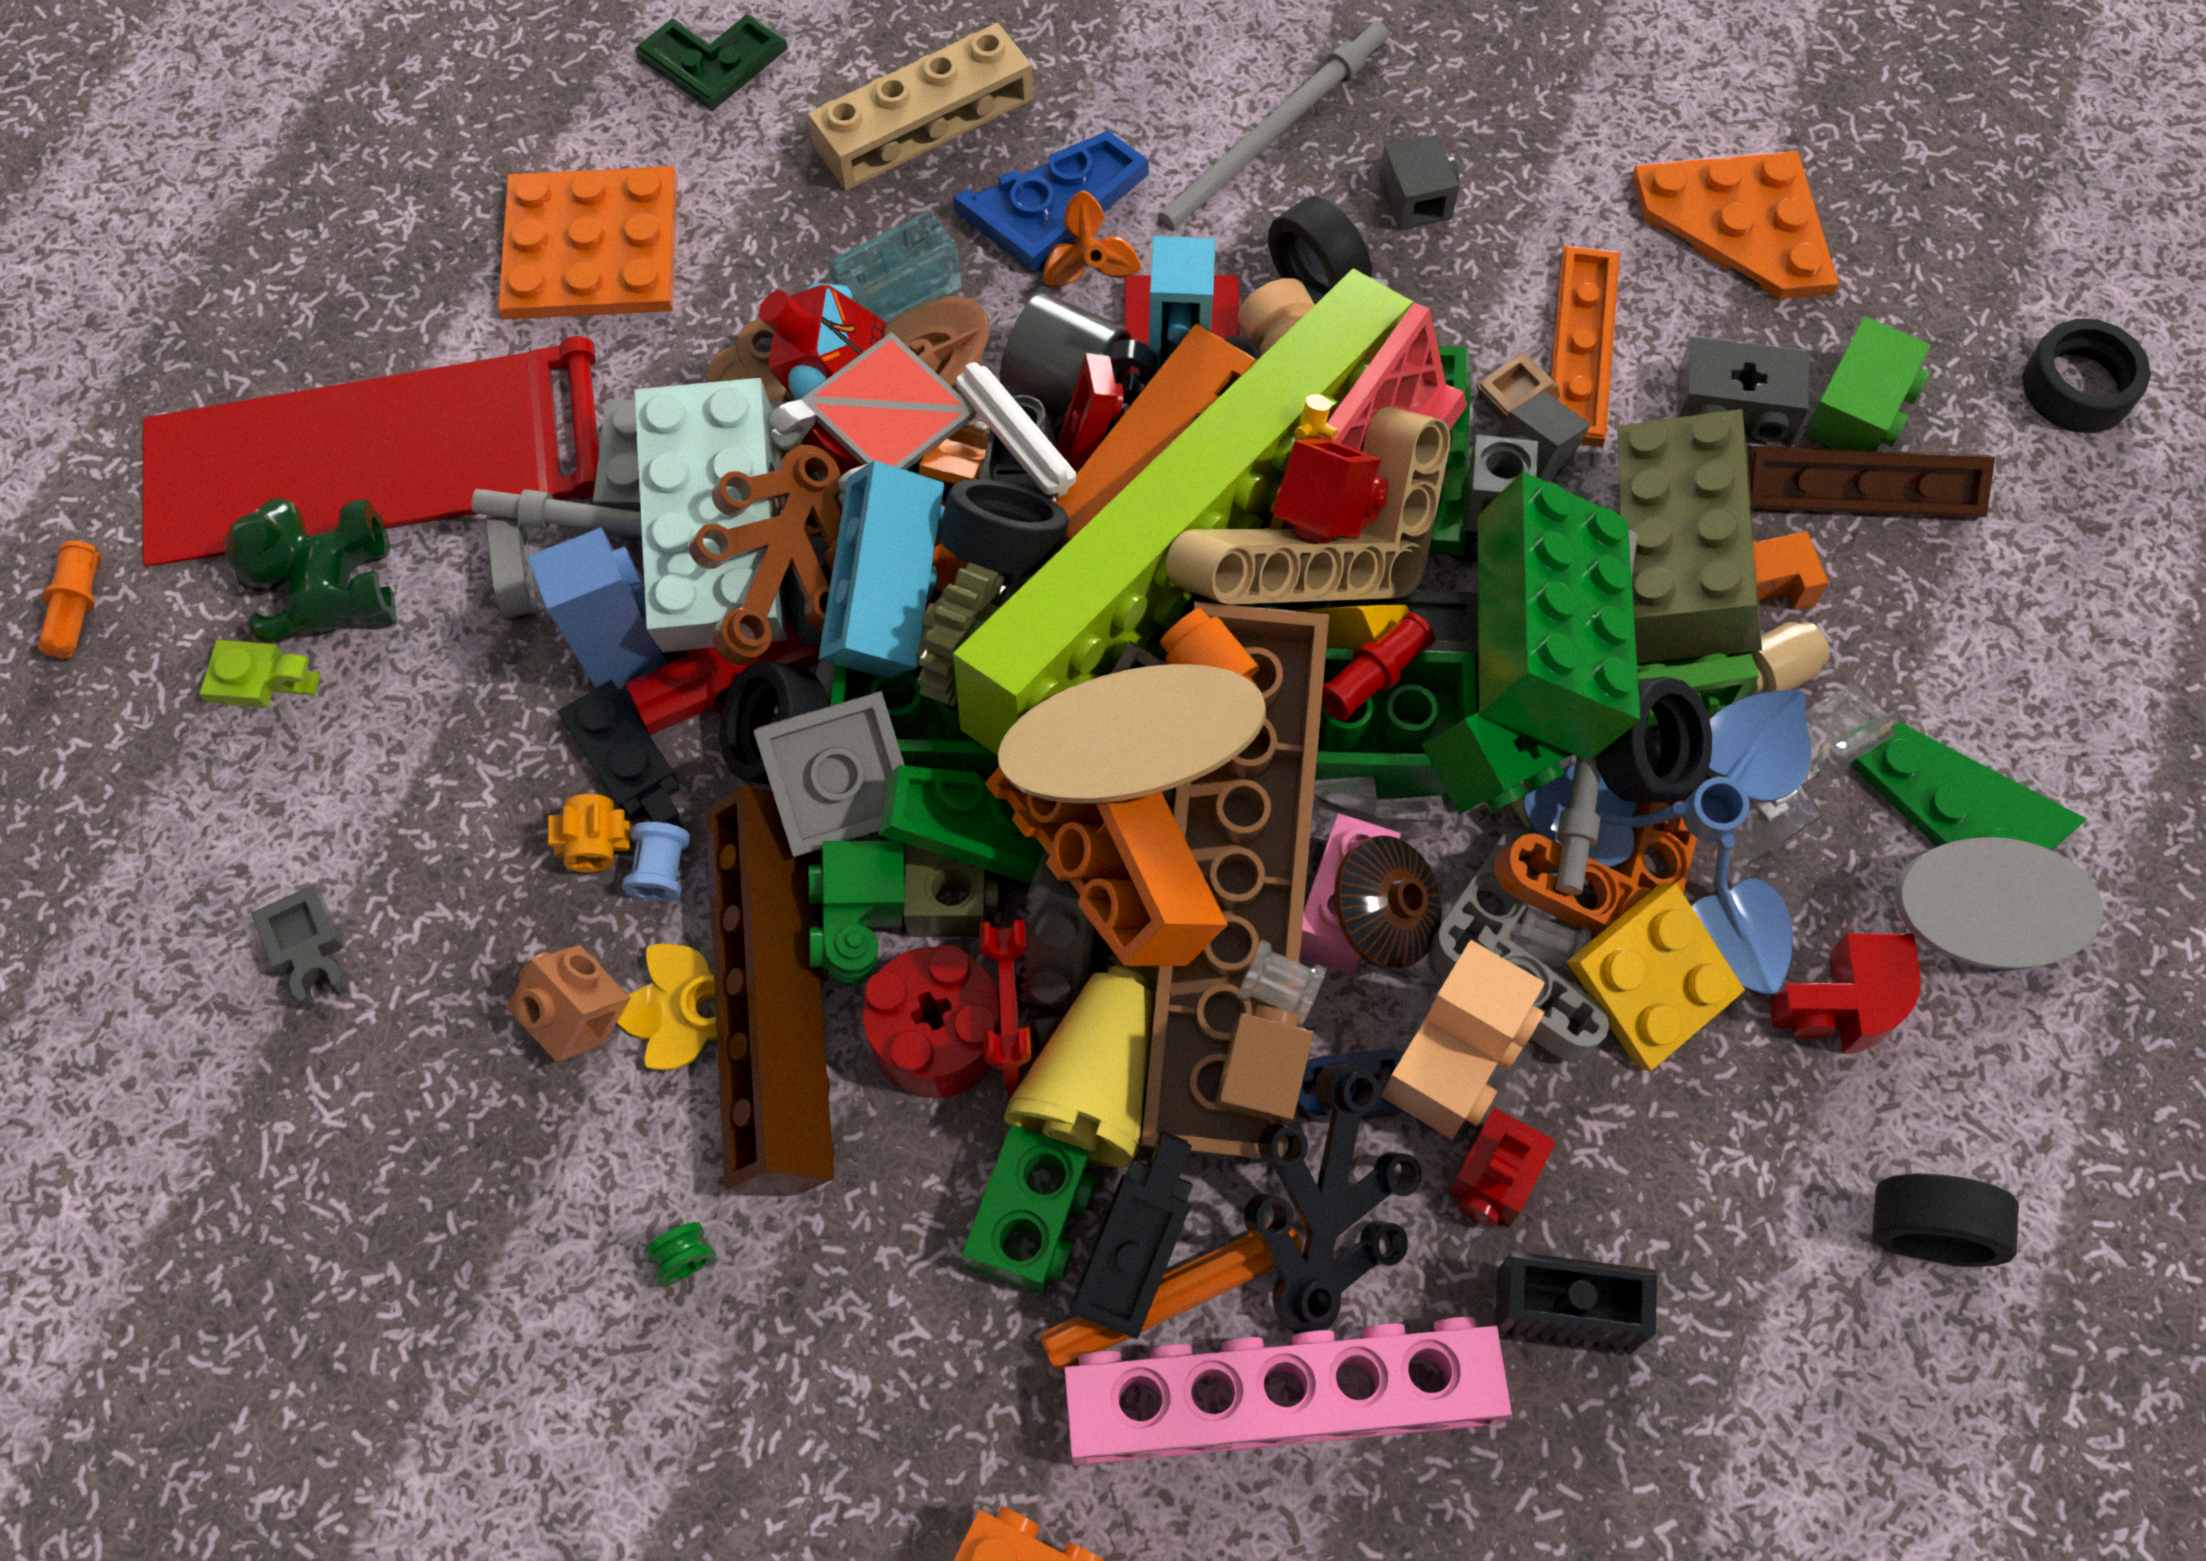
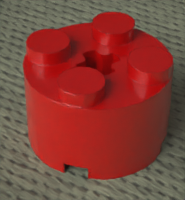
M954 945L913 949L889 961L867 982L863 1004L864 1029L875 1062L890 1082L910 1093L937 1099L963 1093L984 1079L992 1065L984 1061L983 1031L985 1029H994V1034L1001 1035L1000 1004L991 977L964 950ZM936 1015L940 1022H943L944 1026L932 1030L930 1025L924 1020Z

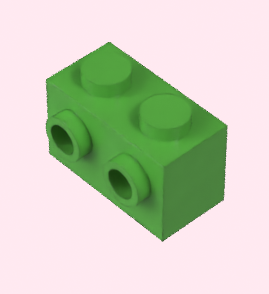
M1864 316L1803 436L1832 449L1878 450L1881 443L1892 448L1909 417L1908 414L1899 411L1902 402L1906 401L1913 405L1929 377L1930 372L1920 368L1931 344Z

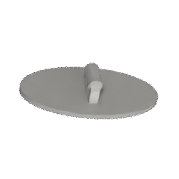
M1969 838L1930 849L1916 857L1905 867L1899 876L1895 889V902L1899 915L1908 929L1930 948L1952 959L1995 969L2032 968L2058 962L2076 954L2095 938L2100 930L2104 914L2100 893L2093 881L2081 868L2069 859L2045 847L2009 838Z

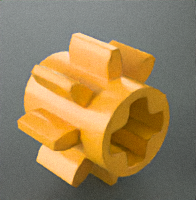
M598 794L575 795L565 801L563 815L548 816L547 845L554 847L555 857H564V865L568 869L578 872L604 871L613 866L614 851L630 850V821L624 820V810H614V802L606 796Z

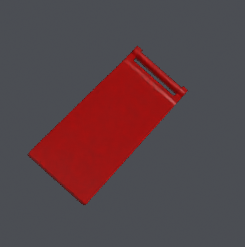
M572 336L563 340L559 346L535 349L521 354L146 417L143 420V563L146 566H156L225 555L224 541L231 524L237 519L254 512L269 499L278 497L293 501L299 508L308 535L330 532L335 529L339 522V510L345 504L354 500L367 499L374 510L381 515L386 529L475 514L472 511V496L475 489L520 495L524 489L549 492L555 500L576 497L579 499L591 498L594 496L599 458L591 366L596 363L594 343L586 337ZM565 367L568 369L577 470L570 476L561 477L552 369Z

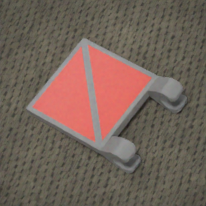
M891 332L801 399L784 403L772 411L769 421L774 429L771 430L770 437L780 448L790 450L806 436L817 422L859 461L862 466L849 470L838 481V488L842 492L838 496V502L843 507L848 476L874 460L907 470L923 458L924 455L975 418L976 410Z

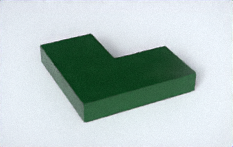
M749 13L711 44L675 18H671L635 47L638 59L711 111H714L788 49L785 38Z

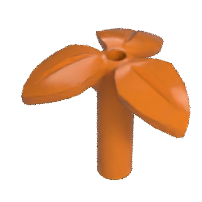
M1082 190L1076 193L1066 206L1064 225L1078 241L1076 244H1056L1047 256L1043 271L1044 283L1048 286L1062 287L1076 281L1082 276L1086 263L1093 268H1098L1104 275L1113 277L1134 275L1141 270L1138 255L1126 240L1119 236L1106 237L1099 241L1095 238L1105 218L1099 202L1086 191Z

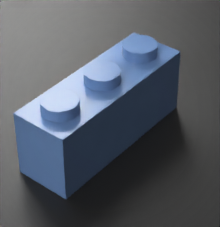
M602 527L527 556L547 611L595 688L611 679L616 687L668 665L664 652L660 650L647 630L644 581L642 578H639L626 547L614 550Z

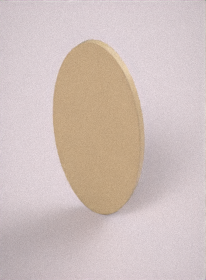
M1169 664L1120 671L1070 687L1029 710L1005 734L999 747L998 762L1004 776L1014 787L1031 796L1045 800L1065 803H1104L1144 797L1194 781L1218 769L1239 755L1261 731L1266 717V705L1261 691L1249 679L1235 672L1217 667Z

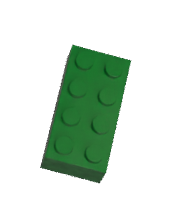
M1522 471L1477 516L1479 715L1590 761L1641 720L1628 519L1618 515L1609 508H1602L1578 497L1557 484L1548 483Z

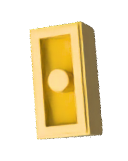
M1407 605L1288 610L1329 614L1326 648L1357 649L1367 641L1376 642L1409 612Z

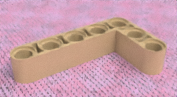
M1391 406L1383 407L1374 414L1366 431L1362 452L1381 459L1376 476L1386 479L1389 487L1385 507L1371 524L1363 527L1360 538L1338 536L1332 537L1330 543L1324 544L1301 538L1293 533L1294 529H1192L1180 534L1169 548L1166 558V572L1169 580L1177 587L1229 605L1383 599L1409 596L1422 581L1426 568L1450 448L1451 436L1449 427L1441 419Z

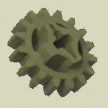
M968 562L966 569L960 568L958 570L955 585L949 583L935 604H929L921 623L923 631L920 645L916 652V658L919 660L918 665L923 666L917 679V684L921 686L920 695L948 706L955 707L957 705L953 653L1002 606L1000 602L1006 592V587L1002 586L1005 578L1004 575Z

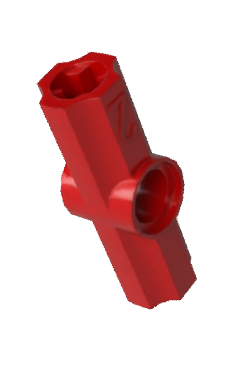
M789 613L786 614L787 641L771 642L769 648L752 663L769 661L804 669L820 662L818 660L819 649L816 644L799 645ZM715 647L692 649L687 651L685 658L628 681L625 684L650 735L709 709L721 713L726 694L735 678L750 664H732L723 659Z

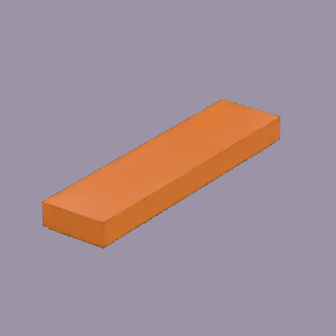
M1564 245L1560 259L1550 378L1559 388L1561 397L1557 400L1591 424L1580 445L1603 448L1607 430L1620 252Z

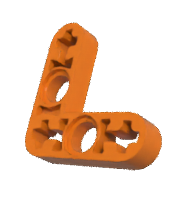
M1687 797V798H1685V799H1682V800H1680V801H1678V802H1686V800H1687L1689 797ZM1666 802L1638 803L1633 815H1645L1670 806ZM1670 802L1669 804L1673 806L1676 802ZM1674 818L1644 828L1632 827L1634 850L1631 856L1619 865L1618 871L1588 857L1585 879L1592 884L1597 895V903L1594 910L1581 906L1574 898V895L1564 894L1555 889L1557 876L1553 877L1550 874L1559 869L1562 844L1543 835L1535 833L1524 834L1499 849L1494 861V872L1503 890L1511 896L1592 935L1598 936L1659 884L1677 883L1682 893H1684L1697 837L1688 831L1683 818ZM1663 826V830H1662V831L1656 830V829H1658V828H1660V827ZM1647 847L1656 849L1664 857L1667 865V874L1664 879L1656 878L1646 868L1644 852ZM1525 854L1530 856L1529 867L1540 874L1532 878L1526 876L1527 865L1520 861L1519 858Z

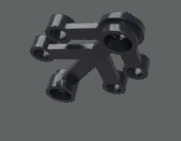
M1331 1062L1321 1070L1317 1077L1315 1085L1317 1102L1327 1114L1331 1115L1317 1184L1304 1161L1307 1155L1308 1142L1300 1128L1279 1123L1271 1124L1263 1130L1258 1142L1261 1158L1276 1170L1307 1230L1302 1256L1288 1233L1293 1224V1211L1285 1199L1268 1194H1258L1252 1197L1245 1207L1244 1223L1247 1230L1252 1235L1259 1237L1280 1276L1273 1290L1275 1312L1283 1325L1296 1334L1328 1330L1339 1314L1341 1293L1377 1263L1387 1266L1398 1264L1404 1258L1408 1249L1407 1234L1401 1226L1395 1223L1375 1220L1364 1227L1360 1235V1242L1332 1261L1336 1238L1390 1194L1408 1196L1415 1192L1422 1176L1420 1164L1415 1157L1409 1154L1386 1152L1377 1159L1373 1171L1346 1191L1360 1117L1366 1115L1375 1106L1379 1097V1085L1369 1068L1360 1063ZM1355 1081L1356 1091L1355 1096L1352 1100L1350 1096L1351 1085ZM1285 1134L1288 1139V1150L1283 1157H1280L1278 1142ZM1399 1163L1402 1173L1400 1180L1395 1184L1393 1171ZM1271 1205L1274 1211V1219L1271 1225L1265 1228L1263 1214L1267 1207ZM1386 1232L1390 1241V1247L1386 1253L1381 1254L1379 1242L1382 1235ZM1314 1291L1315 1304L1311 1312H1309L1307 1302L1310 1294Z

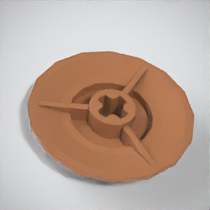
M952 295L923 302L898 315L886 324L885 336L892 332L961 397L963 395L957 388L956 378L964 372L965 365L972 362L978 363L979 366L982 365V353L990 336L987 312L972 298Z

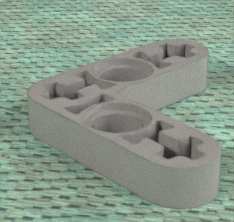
M1514 828L1507 831L1501 837L1436 930L1431 942V950L1428 952V958L1433 968L1447 979L1461 956L1453 948L1469 927L1473 932L1479 934L1474 942L1545 982L1533 1005L1540 1008L1547 999L1551 1000L1553 1004L1546 1011L1547 1014L1542 1016L1530 1038L1564 1060L1577 1061L1584 1059L1607 1036L1609 1023L1608 1016L1603 1007L1589 994L1506 938L1528 903L1511 896L1503 890L1494 872L1495 857L1499 849L1524 834L1535 833L1529 828ZM1528 860L1526 876L1532 878L1540 873L1529 867ZM1488 891L1499 896L1506 906L1507 914L1494 916L1487 913L1477 901V892ZM1570 1017L1576 1019L1581 1024L1577 1036L1567 1029Z

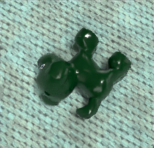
M280 497L269 499L254 512L237 519L231 524L224 541L225 556L230 567L235 571L239 584L246 590H260L286 581L290 583L284 611L273 617L263 616L257 612L250 616V632L257 640H278L298 631L320 634L330 632L342 625L383 627L397 623L394 592L390 586L380 587L379 573L377 571L362 573L350 580L351 571L357 565L367 560L388 556L390 553V541L385 523L381 515L374 510L367 499L354 500L345 504L339 510L338 526L332 531L308 535L299 508L293 501Z

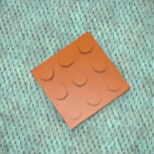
M675 167L508 174L498 304L502 320L673 311L677 199Z

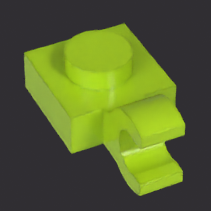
M216 640L199 694L208 703L268 708L272 692L315 696L321 673L306 671L309 664V659L306 656L284 654L276 644Z

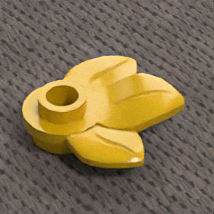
M654 944L646 949V962L653 983L645 985L629 994L631 999L617 1023L628 1034L648 1041L645 1052V1066L647 1069L668 1071L688 1065L699 1056L708 1040L717 1039L716 1016L704 1018L699 1015L701 1004L707 999L715 998L714 974H711L704 956L699 951L678 944Z

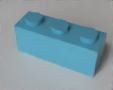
M1153 236L1148 347L1154 352L1157 359L1156 373L1195 324L1211 332L1215 238Z
M876 460L848 476L818 660L886 679L917 668L919 660L916 658V652L920 645L923 631L921 623L925 615L926 602L932 596L937 580V571L932 566L935 542L939 538L940 526L945 507L941 505L944 482Z

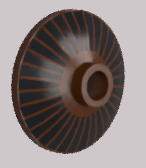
M1387 835L1364 839L1355 844L1344 856L1337 871L1334 900L1340 927L1351 947L1367 962L1384 969L1406 968L1418 963L1431 950L1432 939L1441 923L1440 893L1434 874L1426 860L1409 843L1397 837Z

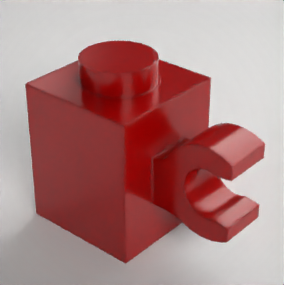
M1493 1107L1448 1194L1460 1200L1458 1209L1473 1221L1488 1227H1495L1499 1221L1510 1227L1520 1214L1556 1140Z

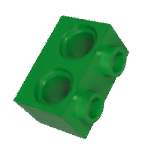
M1011 1124L961 1255L965 1269L1044 1296L1050 1279L1062 1282L1075 1246L1074 1241L1065 1238L1073 1213L1086 1216L1098 1182V1176L1088 1173L1090 1168V1151ZM1050 1167L1058 1170L1064 1176L1065 1181L1061 1188L1054 1193L1038 1194L1032 1191L1026 1184L1029 1176L1037 1169ZM1026 1231L1036 1235L1042 1244L1038 1253L1028 1260H1013L1002 1251L1007 1238L1016 1232Z

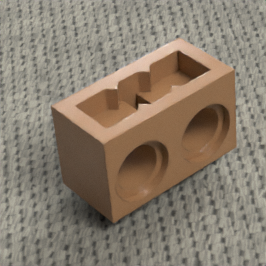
M1257 1005L1256 1011H1253L1252 1016L1240 1014L1233 1026L1214 1104L1215 1107L1281 1124L1294 1119L1314 1031L1298 1028L1300 1015L1264 1005Z

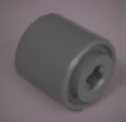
M1046 293L1036 294L1022 310L1009 335L1002 356L999 374L1000 383L1010 395L1033 396L1041 401L1045 410L1057 414L1073 394L1085 354L1103 355L1106 349L1113 343L1120 340H1131V334L1127 327ZM1129 369L1125 372L1118 370L1116 383L1123 382L1128 375Z

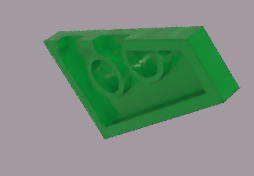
M1901 722L1895 724L1859 754L1850 765L1936 847L1969 838L1997 837L2021 840L2053 850L2087 820L2083 816Z

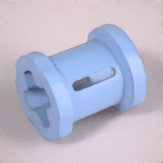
M637 823L633 826L631 840L636 844L631 874L623 878L622 889L626 895L635 899L672 902L679 900L681 887L676 880L681 851L689 848L690 834L686 830L668 823Z

